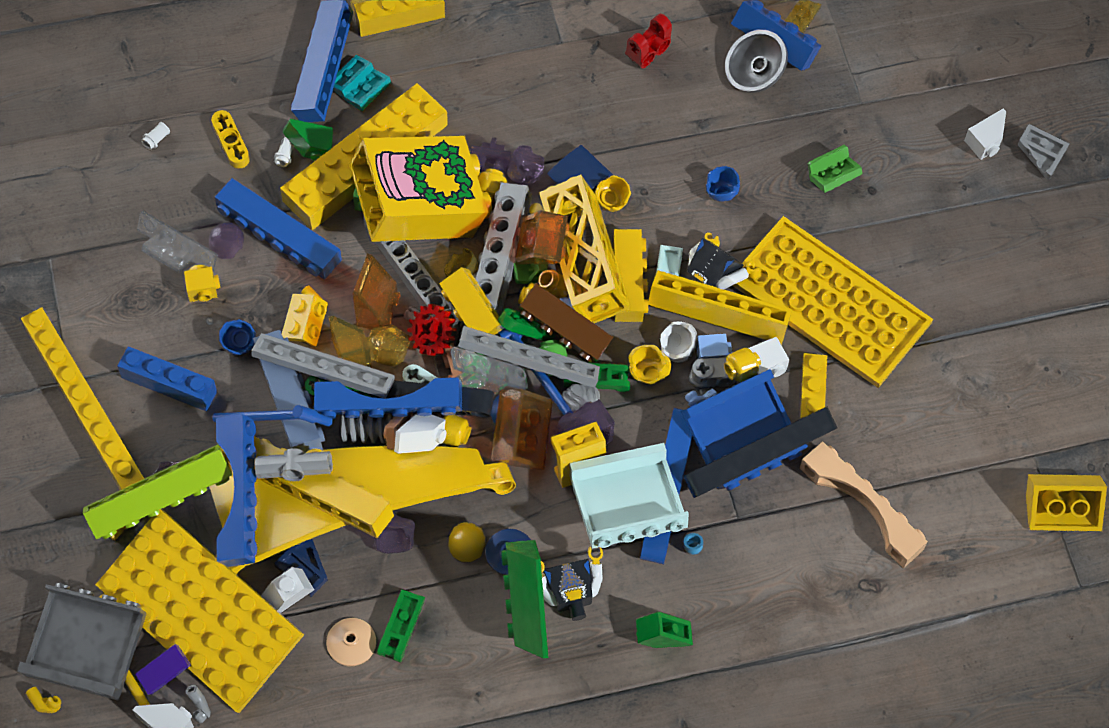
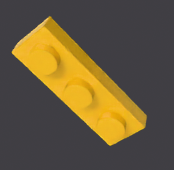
M807 353L803 355L800 419L825 407L827 355Z

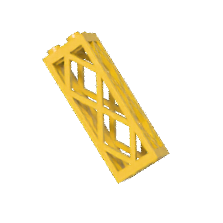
M582 175L571 177L565 182L550 186L546 190L539 192L569 298L575 311L595 324L631 309L597 197ZM572 215L567 230L565 229L563 218ZM580 216L581 219L575 236L574 231L578 221V217ZM587 222L590 224L594 236L591 247L582 241ZM578 253L587 259L582 279L579 277L575 264ZM594 264L596 268L591 285H589L588 281ZM603 271L605 272L608 283L598 287L600 276Z

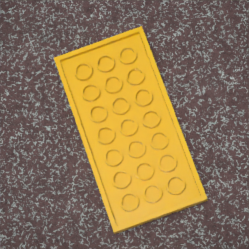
M784 216L742 263L744 265L743 268L746 269L747 263L754 261L755 268L752 270L760 267L759 277L754 279L748 277L732 285L748 297L792 309L788 323L789 326L877 388L882 385L933 321L930 316Z
M162 509L159 510L158 515L150 518L96 583V586L106 595L117 598L116 602L125 604L126 601H132L140 604V608L147 613L142 628L167 650L174 644L179 645L191 664L188 669L237 713L244 709L305 635L230 568L217 562V557Z

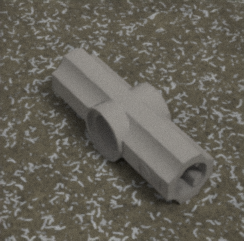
M292 448L286 450L284 455L258 456L255 458V471L258 479L283 477L288 481H300L304 475L330 474L333 470L330 451L305 453L300 449Z

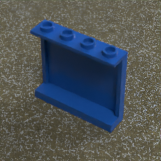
M771 369L681 411L706 464L791 424L770 380L775 378ZM805 444L717 488H726L727 491L740 486V480L746 477L748 481L761 475L760 470L767 467L770 471L782 465L780 460L786 457L792 460L801 456V450L808 446Z

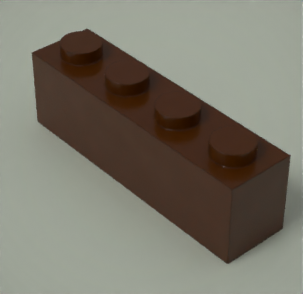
M535 283L518 308L521 311L520 315L529 322L534 320L540 324L539 328L549 336L554 334L560 338L559 343L568 349L572 347L580 352L578 356L588 363L591 361L595 363L613 339V336L537 283Z

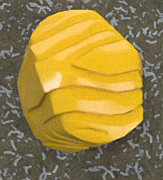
M655 345L635 347L628 357L630 363L629 370L634 380L646 384H654L670 374L671 361L669 357Z

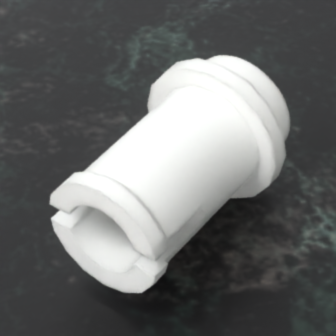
M159 122L151 132L143 135L141 142L149 150L152 148L156 149L157 144L170 133V130L164 123Z
M286 137L282 138L278 153L274 155L275 164L280 167H287L292 160L291 154L294 146Z

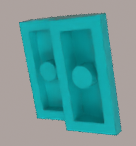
M355 55L337 73L333 91L349 104L363 111L392 82L389 76L374 69L371 62Z

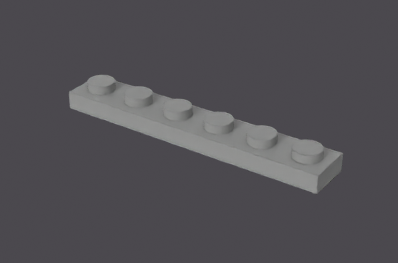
M463 326L458 344L460 348L487 355L490 358L507 361L514 365L524 366L537 372L554 375L560 379L574 381L584 386L596 387L600 366Z
M262 333L251 350L252 357L331 382L339 381L344 386L386 399L394 383L395 375Z

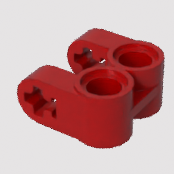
M661 13L655 16L650 21V27L643 35L635 33L627 40L626 56L642 69L646 68L656 55L663 54L669 47L672 32L670 20Z

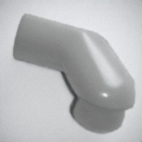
M190 685L186 689V694L198 709L193 713V717L198 723H203L205 719L210 718L211 711L205 696L196 685Z

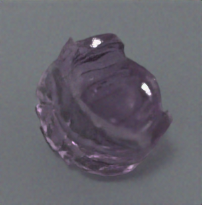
M519 146L512 154L507 175L511 180L520 185L535 183L542 177L544 158L533 153L530 146Z
M394 515L379 537H374L377 550L389 554L406 552L412 549L414 545L415 523L410 519Z

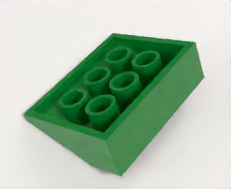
M536 541L506 542V550L501 551L502 565H507L508 575H503L504 589L509 590L510 599H505L506 614H511L512 623H507L508 638H513L516 647L543 659L548 658L541 558Z

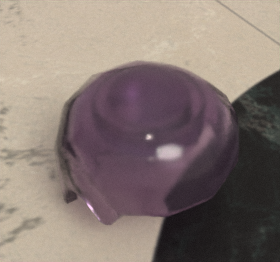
M225 222L212 229L209 236V250L214 256L221 259H231L243 248L244 233L238 226Z

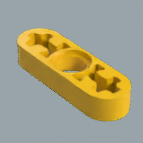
M224 110L215 112L211 119L213 129L230 165L237 169L246 167L250 160L248 150L230 113ZM223 119V121L226 123L227 128L224 130L222 124L219 122V120ZM230 135L237 138L233 143H226L224 141ZM236 149L238 150L239 155L242 157V159L238 160V158L235 157L234 150Z

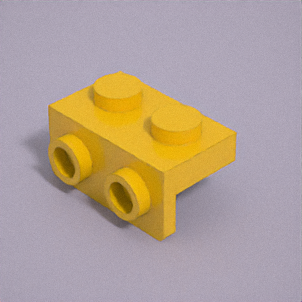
M292 294L282 331L283 338L287 337L289 341L305 342L311 346H317L328 303L316 295Z

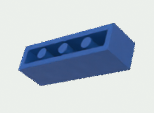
M759 0L743 1L731 24L745 34L755 30H768L777 34L786 45L788 51L787 62L801 71L808 69L821 48V45L816 42L817 39L812 35L800 32L797 25L782 20L781 15L777 12L764 8V4Z
M129 346L117 365L121 378L206 412L217 393L213 379Z

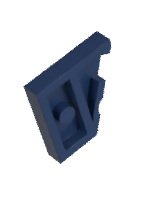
M312 538L290 547L274 563L275 567L282 573L291 567L302 569L314 588V591L308 594L310 598L328 581Z

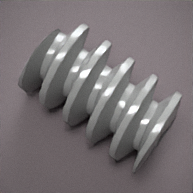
M362 414L357 419H345L344 415H342V441L347 442L349 436H351L352 442L356 443L360 436L362 443H366L370 436L372 443H376L379 437L381 443L385 444L386 440L384 439L383 432L385 426L391 421V414L387 415L386 420H383L382 417L373 420V417H369V414L366 420H364Z

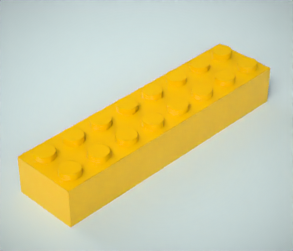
M416 83L280 187L282 202L311 230H314L353 199L356 186L349 164L363 138L433 137L448 125L447 111Z

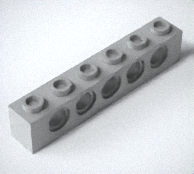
M501 183L499 191H496L495 208L489 216L490 227L484 235L485 246L483 252L479 254L478 272L474 274V278L484 293L487 290H492L486 296L499 317L503 312L514 262L518 254L532 199V194L527 185ZM507 228L506 231L500 232L502 229ZM502 248L500 252L495 253L497 249ZM493 269H497L494 273L489 274Z

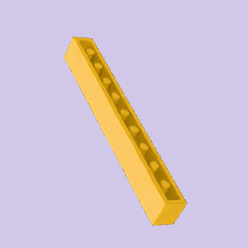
M41 307L22 317L21 320L28 335L119 489L122 490L143 480V475L43 308Z

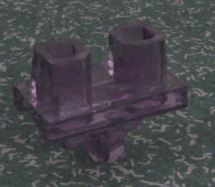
M492 137L491 143L482 142V147L471 146L470 153L476 154L479 159L480 172L485 170L486 163L494 164L493 169L499 170L505 175L508 166L511 167L512 152L504 151L505 145L497 144V137Z

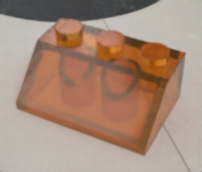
M523 389L500 390L491 461L503 462L508 466L544 470L553 400Z

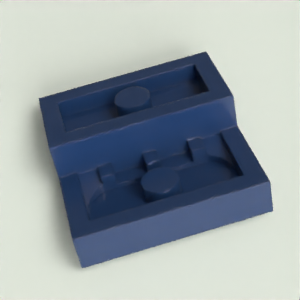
M582 145L567 154L547 173L557 184L565 182L571 177L582 175L592 191L597 188L601 181L613 175Z

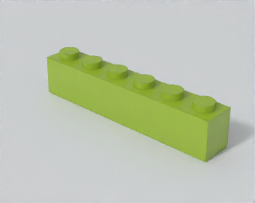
M218 444L84 507L83 515L95 538L103 537V539H107L117 533L116 530L124 526L126 528L135 526L139 523V519L147 515L149 518L158 515L159 510L171 505V507H175L185 501L184 498L192 494L194 496L203 494L207 491V487L213 484L219 486L230 480L229 477L232 476V469Z

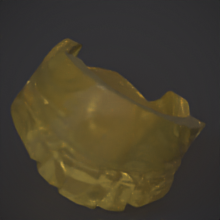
M388 325L373 328L368 338L371 356L375 362L388 366H397L404 361L410 344L409 335L398 329V327Z

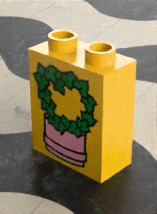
M465 136L363 138L349 164L371 242L473 237L484 219H488L492 211L491 197L488 192H482L479 184V159L476 154H470Z

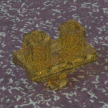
M799 0L785 19V22L797 25L799 31L804 33L821 9V4L810 0Z

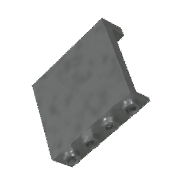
M56 583L55 586L46 584L45 588L49 590V594L26 663L20 662L17 672L27 677L119 700L147 613L140 608V604L132 601H126L125 604L116 602L117 598L102 595V598L93 596V592L85 589H79L78 592L71 591L70 586Z

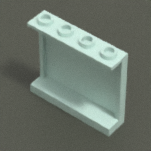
M664 443L570 463V480L592 549L598 547L606 548L620 542H632L638 538L655 537L661 533L678 532L688 528L689 513L688 511L684 512L666 460L667 450Z

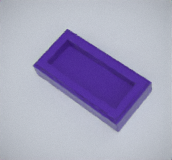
M174 644L135 675L147 694L152 695L190 667L191 664L179 645Z

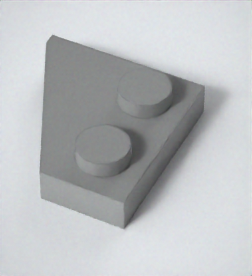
M1029 124L1020 138L1018 146L1043 176L1049 180L1066 152L1069 143Z

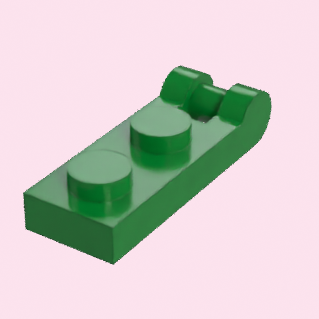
M590 363L600 366L598 382L596 384L597 389H612L619 392L630 390V382L628 381L630 370L628 365ZM612 375L619 376L618 379H612ZM564 379V387L569 388L572 384H579Z
M401 589L379 644L377 655L382 657L387 655L393 657L394 661L402 662L425 602V597ZM391 640L399 642L397 648L389 646Z

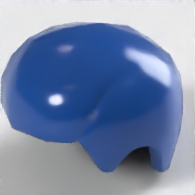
M721 166L708 173L706 191L711 199L719 202L729 201L739 193L740 179L734 168Z
M238 319L226 322L219 331V341L222 347L230 354L242 355L248 353L254 347L253 338L256 337V332L252 325L244 320Z

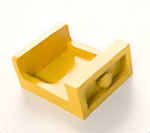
M597 422L551 437V443L557 454V466L554 467V471L562 488L572 485L570 480V463L606 455L605 438Z

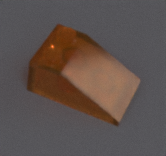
M540 210L521 219L514 263H560L566 251L563 243L564 237L569 232L568 216Z
M367 253L353 291L356 324L362 328L384 333L386 325L390 326L392 322L393 312L391 311L393 305L397 306L399 302L400 292H397L396 281L372 254Z

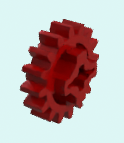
M434 304L420 306L421 312H413L416 318L409 319V322L413 324L412 328L407 329L408 332H412L409 341H415L413 348L420 349L419 353L431 356L443 354V348H450L449 340H455L451 335L452 332L457 331L451 325L455 322V319L448 318L451 312L444 310V306Z

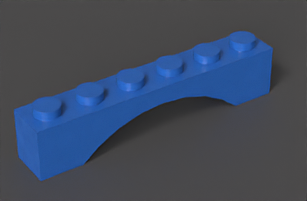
M434 378L430 383L414 393L389 399L360 395L348 389L339 381L315 382L314 410L332 419L336 418V415H345L346 418H359L360 414H369V417L378 418L388 413H393V416L405 417L408 416V413L430 416L432 412H441L442 415H455L456 411H462V382L459 378Z
M244 414L216 418V442L229 459L234 478V497L230 514L223 529L217 536V562L227 567L255 563V555L257 554V544L255 542V531L257 529L255 506L257 504V497L254 487L257 479L254 469V459L256 458L254 435L256 434V426L254 420Z

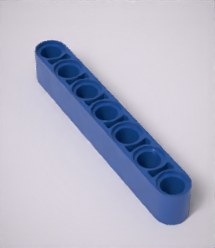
M673 408L665 447L667 450L666 460L679 495L692 434L681 413L683 409ZM671 531L661 533L655 537H644L640 559L664 565Z

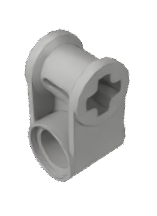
M726 357L697 359L689 374L690 383L698 388L727 387L735 384L736 381L731 380L725 372L724 363L726 362Z

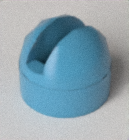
M697 533L686 535L684 538V549L691 555L700 553L703 548V538Z

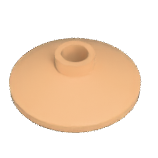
M358 618L340 620L333 625L327 635V650L332 659L341 665L357 666L363 664L375 651V632L364 620ZM348 636L355 637L353 642H347L346 639Z

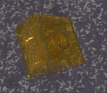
M330 316L331 339L337 357L372 368L371 362L375 361L370 336L365 337L362 328L335 316Z

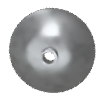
M755 30L743 35L732 45L727 54L725 72L728 80L735 88L746 93H756L768 89L780 79L785 71L788 61L786 45L777 34L768 30Z

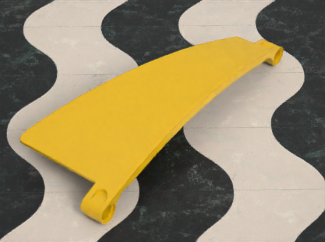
M387 446L323 450V452L330 451L332 455V475L336 477L342 476L357 487L363 486L377 497L379 495L385 497L390 501L392 511L435 499L473 492L482 488H490L496 491L497 494L504 495L510 493L516 487V483L506 463L500 462L484 465L479 451L473 448L436 446L432 451L399 454L394 452V449H387ZM233 471L232 476L229 477L230 480L219 486H216V484L209 486L222 528L227 521L233 503ZM258 478L254 483L257 504L255 506V518L257 520V529L255 531L257 554L255 555V563L306 540L349 525ZM250 564L231 566L228 568H230L237 575V573L242 568Z

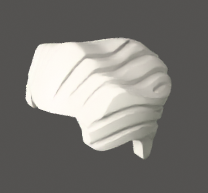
M671 322L661 334V351L673 362L679 363L688 360L697 346V332L695 328L686 322Z

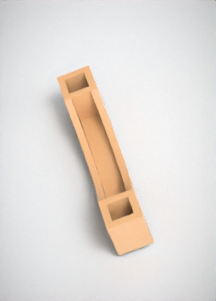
M822 441L802 459L800 469L816 485L843 491L867 508L881 529L886 552L903 569L924 550L928 542L924 534L919 529H914L901 512H896L890 506L887 498L878 495L868 480L862 479L856 474L854 467L850 463L844 462L832 446H827Z

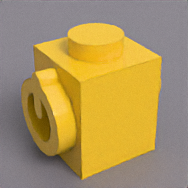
M195 265L188 271H184L190 302H205L212 298H218L216 289L221 288L219 276L214 275L212 267Z

